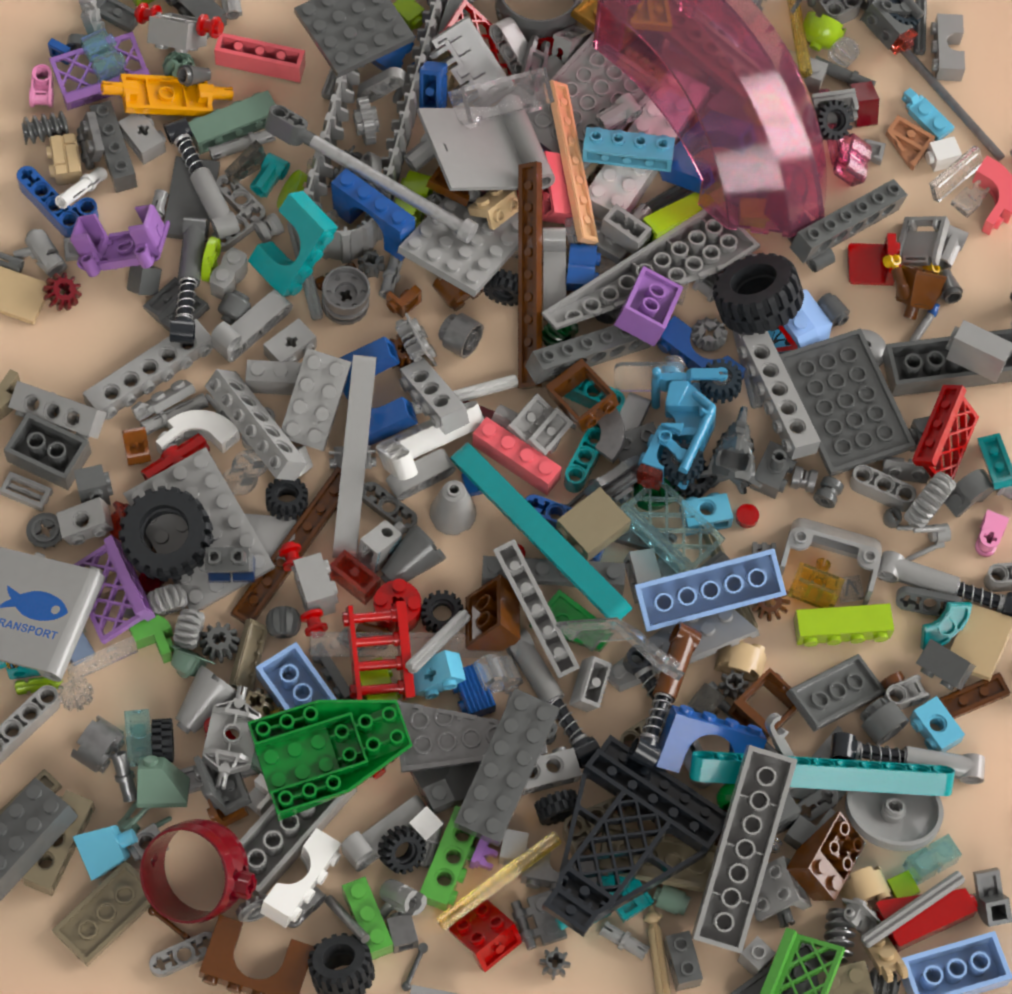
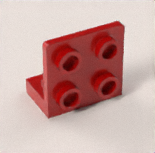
M484 899L449 927L450 933L472 952L479 968L484 972L488 971L523 942L514 922L488 899Z

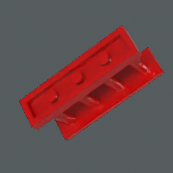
M396 601L393 604V608H390V611L357 614L353 612V605L347 606L346 612H342L343 627H347L353 680V684L349 685L350 699L362 700L364 695L396 692L399 695L402 694L403 700L415 698L414 677L405 667L406 662L411 658L406 601ZM387 620L395 622L396 632H393L392 635L356 638L355 623ZM393 644V646L398 648V656H395V659L358 662L357 647ZM396 668V671L400 670L401 680H397V683L361 686L360 671Z

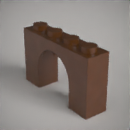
M219 915L198 977L203 978L202 982L212 986H216L217 983L227 986L226 989L236 994H241V991L248 994H300L308 970L309 953L314 951V946L291 939L281 968L271 977L253 979L244 975L238 969L234 960V950L243 927V922Z

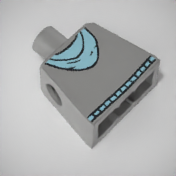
M388 521L381 522L360 539L356 562L374 576L385 565L401 542L402 535L407 532L405 525L400 521H397L394 525H391Z

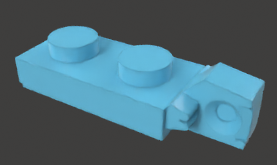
M911 88L903 93L902 100L907 104L908 114L925 131L936 136L935 141L943 139L954 130L955 126L924 96H918Z

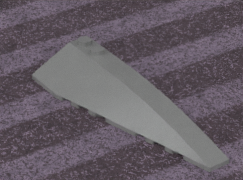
M715 201L542 312V316L555 330L623 307L643 266L682 286L724 271V268L728 265H733L734 261L742 260L745 256L760 248V244L718 201Z

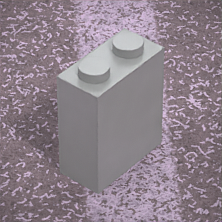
M963 320L960 328L955 326L946 346V349L949 350L946 359L993 382H997L1011 353L1012 342Z

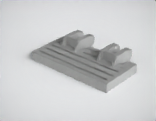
M466 16L431 39L436 48L429 53L431 59L437 58L449 50L451 55L440 62L447 63V66L455 61L457 62L450 67V71L459 83L452 90L454 95L461 94L471 86L475 89V91L461 99L459 103L462 107L480 97V100L473 103V106L475 108H488L515 91L512 82L469 16Z

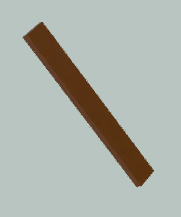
M336 467L270 559L275 569L252 582L231 611L232 617L243 624L249 618L256 621L291 573V571L283 569V564L286 562L283 558L276 560L281 546L289 542L295 534V540L292 541L301 545L302 550L298 554L299 557H302L326 525L338 505L340 467Z

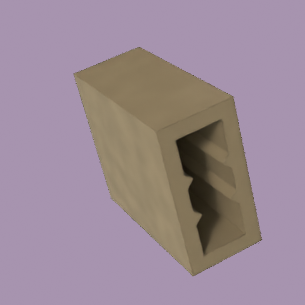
M599 487L557 519L556 530L587 561H590L630 529L631 519Z

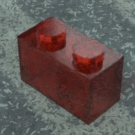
M345 549L330 564L331 579L364 605L374 597L376 591L381 587V578Z

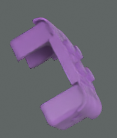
M152 204L137 206L135 210L143 224L129 226V231L110 233L108 236L96 214L79 216L70 237L79 255L77 260L78 267L86 271L89 277L97 276L101 270L105 271L139 265L144 269L150 268L155 261L160 259L170 227L169 220L164 225L155 206Z

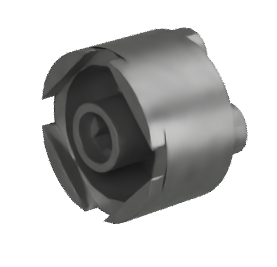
M98 715L96 722L92 720L78 739L77 743L80 747L78 751L72 750L71 757L95 773L98 771L104 773L111 762L109 760L111 754L120 751L125 743L123 741L125 737L123 735L124 732Z

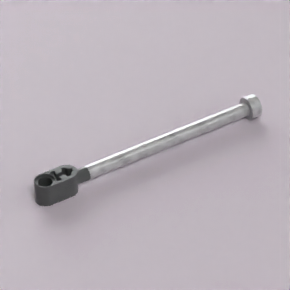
M272 105L269 108L265 123V130L292 146H299L302 143L306 144L457 232L456 237L461 241L469 243L473 239L479 226L478 223L469 218L465 220L458 218L307 130V120L286 107Z

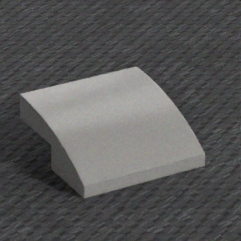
M537 393L506 428L545 456L574 422L558 407L552 408Z

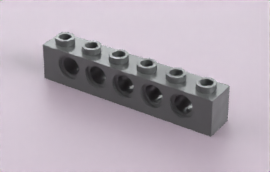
M892 179L797 232L789 248L804 264L898 211L908 194Z
M613 325L532 351L525 367L537 385L555 379L581 358L592 367L650 348L651 345Z

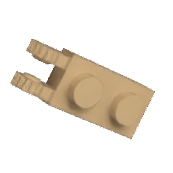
M888 936L870 948H866L863 944V948L873 965L887 983L894 981V971H897L902 979L909 977L904 961Z

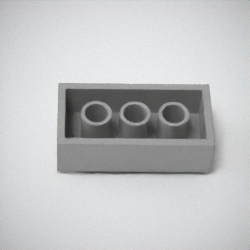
M306 348L281 430L290 441L325 451L352 362Z

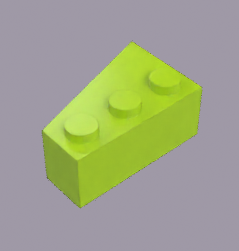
M409 170L406 178L401 180L400 184L424 198L433 193L432 189L426 187L431 177L429 175ZM395 197L394 203L415 217L416 229L423 221L425 214Z

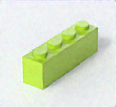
M890 603L796 610L793 618L797 645H804L805 647H813L819 643L838 645L841 642L851 641L853 644L862 643L865 640L884 642L890 639L894 632Z

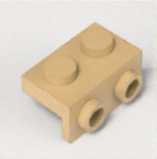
M489 190V192L477 198L468 207L469 215L487 218L489 229L495 230L518 212L516 190Z

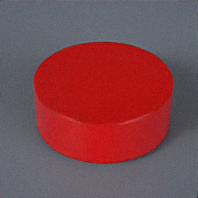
M752 504L741 505L736 511V522L743 528L754 527L759 520L758 509Z

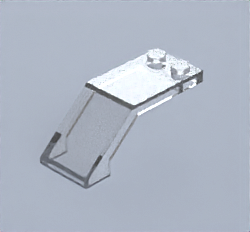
M617 617L559 621L556 624L570 640L573 641L575 638H578L592 652L600 642L627 640L652 665L678 681L685 674L679 668L680 662L671 655L668 656L655 646L639 629Z

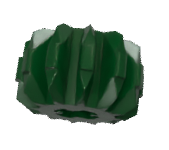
M548 322L542 331V341L546 346L576 338L575 335L579 331L578 324L575 323L555 330Z

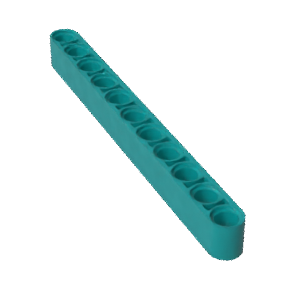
M466 442L450 457L455 466L613 625H616L632 610V607L624 597L472 445Z
M694 751L692 753L689 777L698 782L735 784L744 753ZM788 756L798 759L790 787L928 796L952 795L955 770L948 766Z

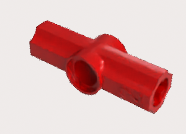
M197 433L181 445H173L167 448L158 460L141 470V474L146 481L205 447L210 451V447L205 438Z

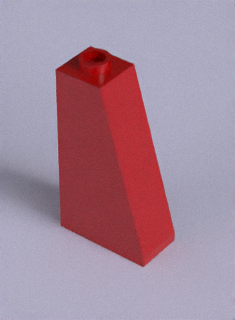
M966 888L953 890L890 933L888 938L897 952L974 917L978 911L976 898L973 894H969ZM920 895L880 900L875 903L872 910L877 913V917L881 921H884Z

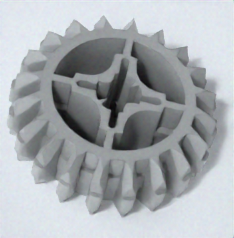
M942 471L937 472L906 511L904 519L913 528L925 527L955 489L956 482L948 474Z

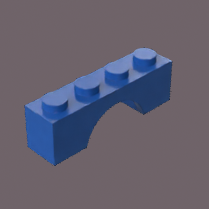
M674 315L656 343L658 348L663 353L672 355L682 367H688L689 369L706 368L708 362L713 365V360L716 359L704 358L694 351L690 342L692 328ZM727 355L717 359L718 363H721V359H725L726 364L728 361H732V367L736 364L738 370L742 372V380L744 379L746 368ZM726 379L725 381H721L726 384L730 383L728 379Z

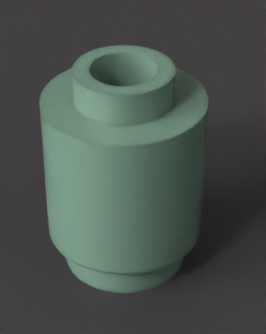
M663 885V888L658 886L653 900L656 901L655 907L674 915L679 913L683 916L691 899L690 896L686 895V892L668 885Z

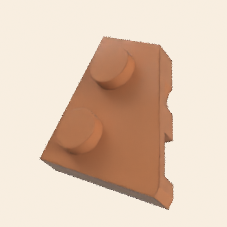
M897 115L886 132L887 138L912 171L925 155V152H927L929 143L933 142L936 137Z

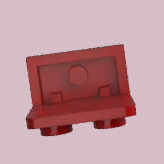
M887 233L884 244L850 243L848 245V276L850 284L894 285L895 281L891 273L892 268L884 266L883 258L887 255L900 254V242H896V233Z

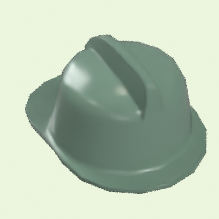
M172 645L174 651L171 665L182 678L195 677L201 665L205 667L208 663L216 664L206 660L203 656L190 649H183L180 646Z

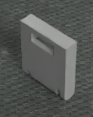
M947 216L904 218L898 241L900 242L899 256L901 257V264L903 263L906 266H930L932 262L933 266L939 265L950 224ZM933 226L935 231H917V228Z

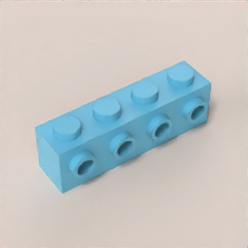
M586 127L583 162L671 172L675 138L667 135H649L643 132L633 133L623 130L602 129L600 127Z

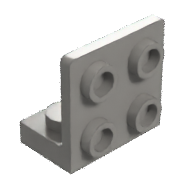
M784 856L767 864L754 909L756 920L760 922L790 906H796L802 910L812 906L808 894L786 869L791 860Z

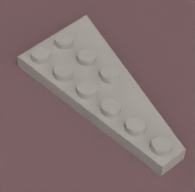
M734 609L683 622L702 633L701 640L692 653L689 664L717 653L718 649L727 645L731 647L738 645L740 640L747 637L755 638L760 636L759 630ZM675 625L663 627L641 644L650 652L653 674H658L661 671L670 646L669 637ZM638 655L631 656L634 663L642 664V659ZM623 658L611 667L610 676H608L609 680H607L619 692L642 683L641 680H638L635 675L624 668Z

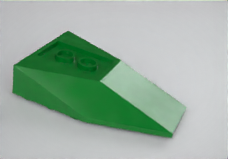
M316 700L247 722L278 821L351 792L412 747V742L397 700Z

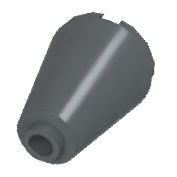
M414 523L381 569L383 573L381 579L385 583L399 578L408 582L443 562L446 556L440 549H436L437 547L431 538Z

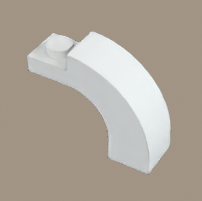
M191 410L177 414L167 421L169 431H164L158 436L156 447L157 451L162 454L170 446H178L183 441L199 433L206 440L212 442L222 453H225L240 440V432L229 419L218 413L208 410Z

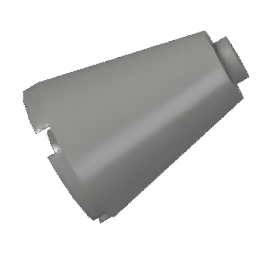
M457 480L445 483L430 506V519L435 528L446 535H459L461 532L469 530L475 522L476 507L463 483Z
M201 665L175 718L179 721L176 726L187 734L190 731L196 733L204 726L205 720L211 717L213 705L233 700L236 697L237 691Z

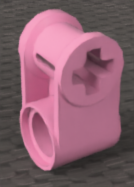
M38 64L32 70L31 87L29 90L30 107L48 105L49 108H53L54 80L52 71L49 66Z
M987 509L975 543V549L979 555L989 557L994 554L1005 532L1009 517Z

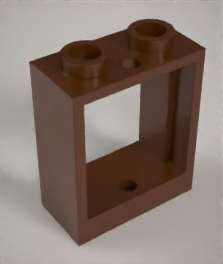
M582 358L545 386L549 397L582 432L594 427L602 417L612 413L619 405L615 393ZM588 379L605 398L579 417L562 397Z
M771 668L758 678L732 704L727 712L740 725L748 727L751 724L761 728L767 741L771 737L765 727L766 720L747 703L752 696L764 686L789 709L781 717V720L775 723L776 731L798 711L786 695V692L792 687L783 680L780 674L774 672Z

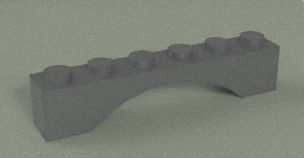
M483 556L481 587L499 574L507 579L496 556ZM525 558L538 585H560L576 588L548 559ZM588 561L623 596L625 563Z

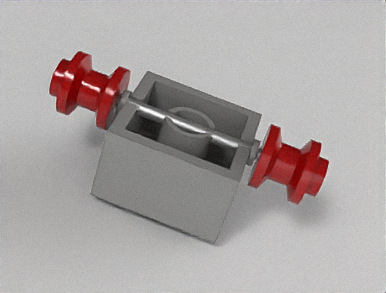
M141 2L134 12V16L139 24H145L149 21L147 43L155 44V48L159 49L172 47L175 48V52L188 53V50L198 51L199 47L207 45L208 33L211 38L217 39L224 31V23L217 16L209 20L207 14H201L199 18L175 13L162 14L160 5H153L149 8L148 3Z
M293 541L286 542L281 546L278 554L286 560L283 564V569L285 571H294V579L305 612L300 616V620L302 623H307L308 626L304 630L305 635L312 639L320 638L328 630L327 623L321 622L320 618L335 613V604L339 603L336 583L334 580L331 581L329 562L327 559L323 560L321 552L306 557H299L298 553L302 550L301 545Z

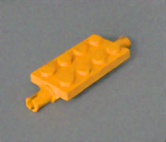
M120 74L119 82H101V91H103L101 95H120L123 100L125 113L205 116L212 113L213 100L232 101L234 95L233 87L213 86V84H208L207 81L186 87L180 84L178 78L174 76Z

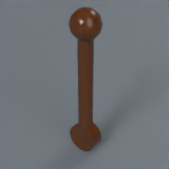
M152 906L148 909V913L151 916L159 918L184 940L191 938L186 932L160 915Z

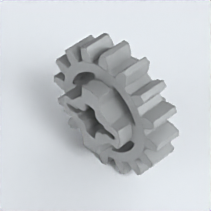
M367 96L359 97L356 99L357 109L353 110L356 133L358 136L362 135L365 146L376 144L377 137L375 132H379L380 127L376 107H371Z

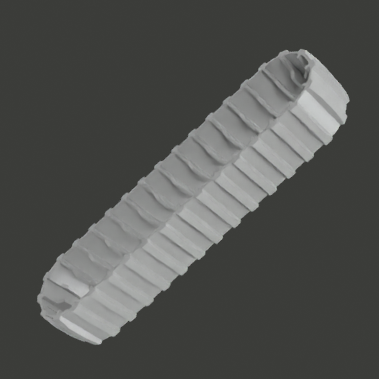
M427 0L430 11H423L422 23H425V28H418L417 40L420 41V46H413L412 58L415 59V65L407 66V76L410 77V82L404 83L402 86L404 101H397L399 119H392L391 131L394 132V138H387L386 149L389 150V157H381L383 174L396 182L399 181L404 163L403 156L407 152L412 128L417 116V109L419 108L420 68L426 61H432L429 57V53L434 50L431 39L438 34L447 0ZM358 69L336 79L334 94H332L329 103V112L326 113L323 131H321L319 136L336 147L337 140L344 139L342 122H349L347 103H354L355 101L353 85L360 84ZM315 150L312 169L309 170L306 183L307 188H304V192L322 210L320 196H327L328 194L326 177H333V166L331 165L330 158ZM378 187L380 193L393 201L394 196ZM366 213L365 220L361 221L362 226L359 224L356 229L347 230V227H343V231L336 230L334 239L324 249L322 258L325 260L328 258L341 260L342 264L350 263L353 259L364 256L365 250L367 252L373 251L377 241L382 240L383 233L375 220Z

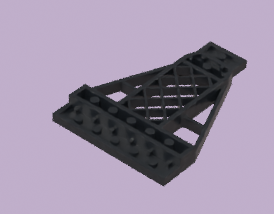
M612 735L607 738L600 749L596 750L584 767L557 884L542 905L543 910L583 937L594 922H597L706 857L721 835L727 812L663 769L656 767V765L649 769L628 758L630 747ZM586 779L592 780L616 797L601 818L580 805ZM621 807H632L635 810L636 816L623 817ZM617 810L619 818L610 819ZM580 815L595 827L569 860L568 855L577 816ZM651 820L655 823L656 830L644 831L642 821ZM637 822L639 832L627 833L625 823ZM620 824L622 834L610 835L608 825ZM604 829L605 836L597 837L600 831ZM666 834H672L698 852L674 867L669 866L653 854ZM656 836L651 844L647 846L646 837ZM641 838L643 848L630 849L629 839ZM624 840L626 850L613 852L611 842ZM607 842L608 852L596 854L594 844ZM590 846L591 855H583ZM642 854L640 859L634 865L632 855ZM627 856L629 866L617 868L615 858ZM610 858L612 869L600 870L598 860ZM593 861L595 871L582 872L580 862ZM645 863H651L664 872L627 895L622 896ZM629 873L620 884L618 874ZM614 875L616 885L603 887L601 876ZM596 877L598 885L588 878Z

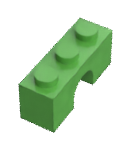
M366 877L342 885V894L351 916H354L355 921L370 936V940L365 944L370 949L372 960L392 953L394 944Z

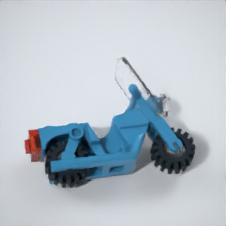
M677 355L666 356L664 362H619L615 365L614 387L616 390L622 392H651V406L653 409L660 408L661 392H667L665 416L675 420V423H661L655 435H650L647 443L648 449L646 453L643 452L638 462V484L645 488H653L659 491L664 483V477L668 476L667 480L669 482L674 479V484L685 490L689 482L692 484L694 483V478L697 480L700 478L704 465L703 452L716 424V406L714 403L721 400V404H724L725 399L731 402L733 397L736 399L738 393L741 392L742 372L738 370L736 364L732 367V361H728L726 364L725 359H721V363H718L716 359L713 360V365L708 362L706 368H690L686 373H684L686 364Z

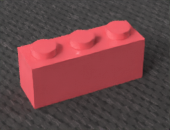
M545 151L544 154L555 176V182L550 187L542 189V221L566 224L573 216L560 153Z

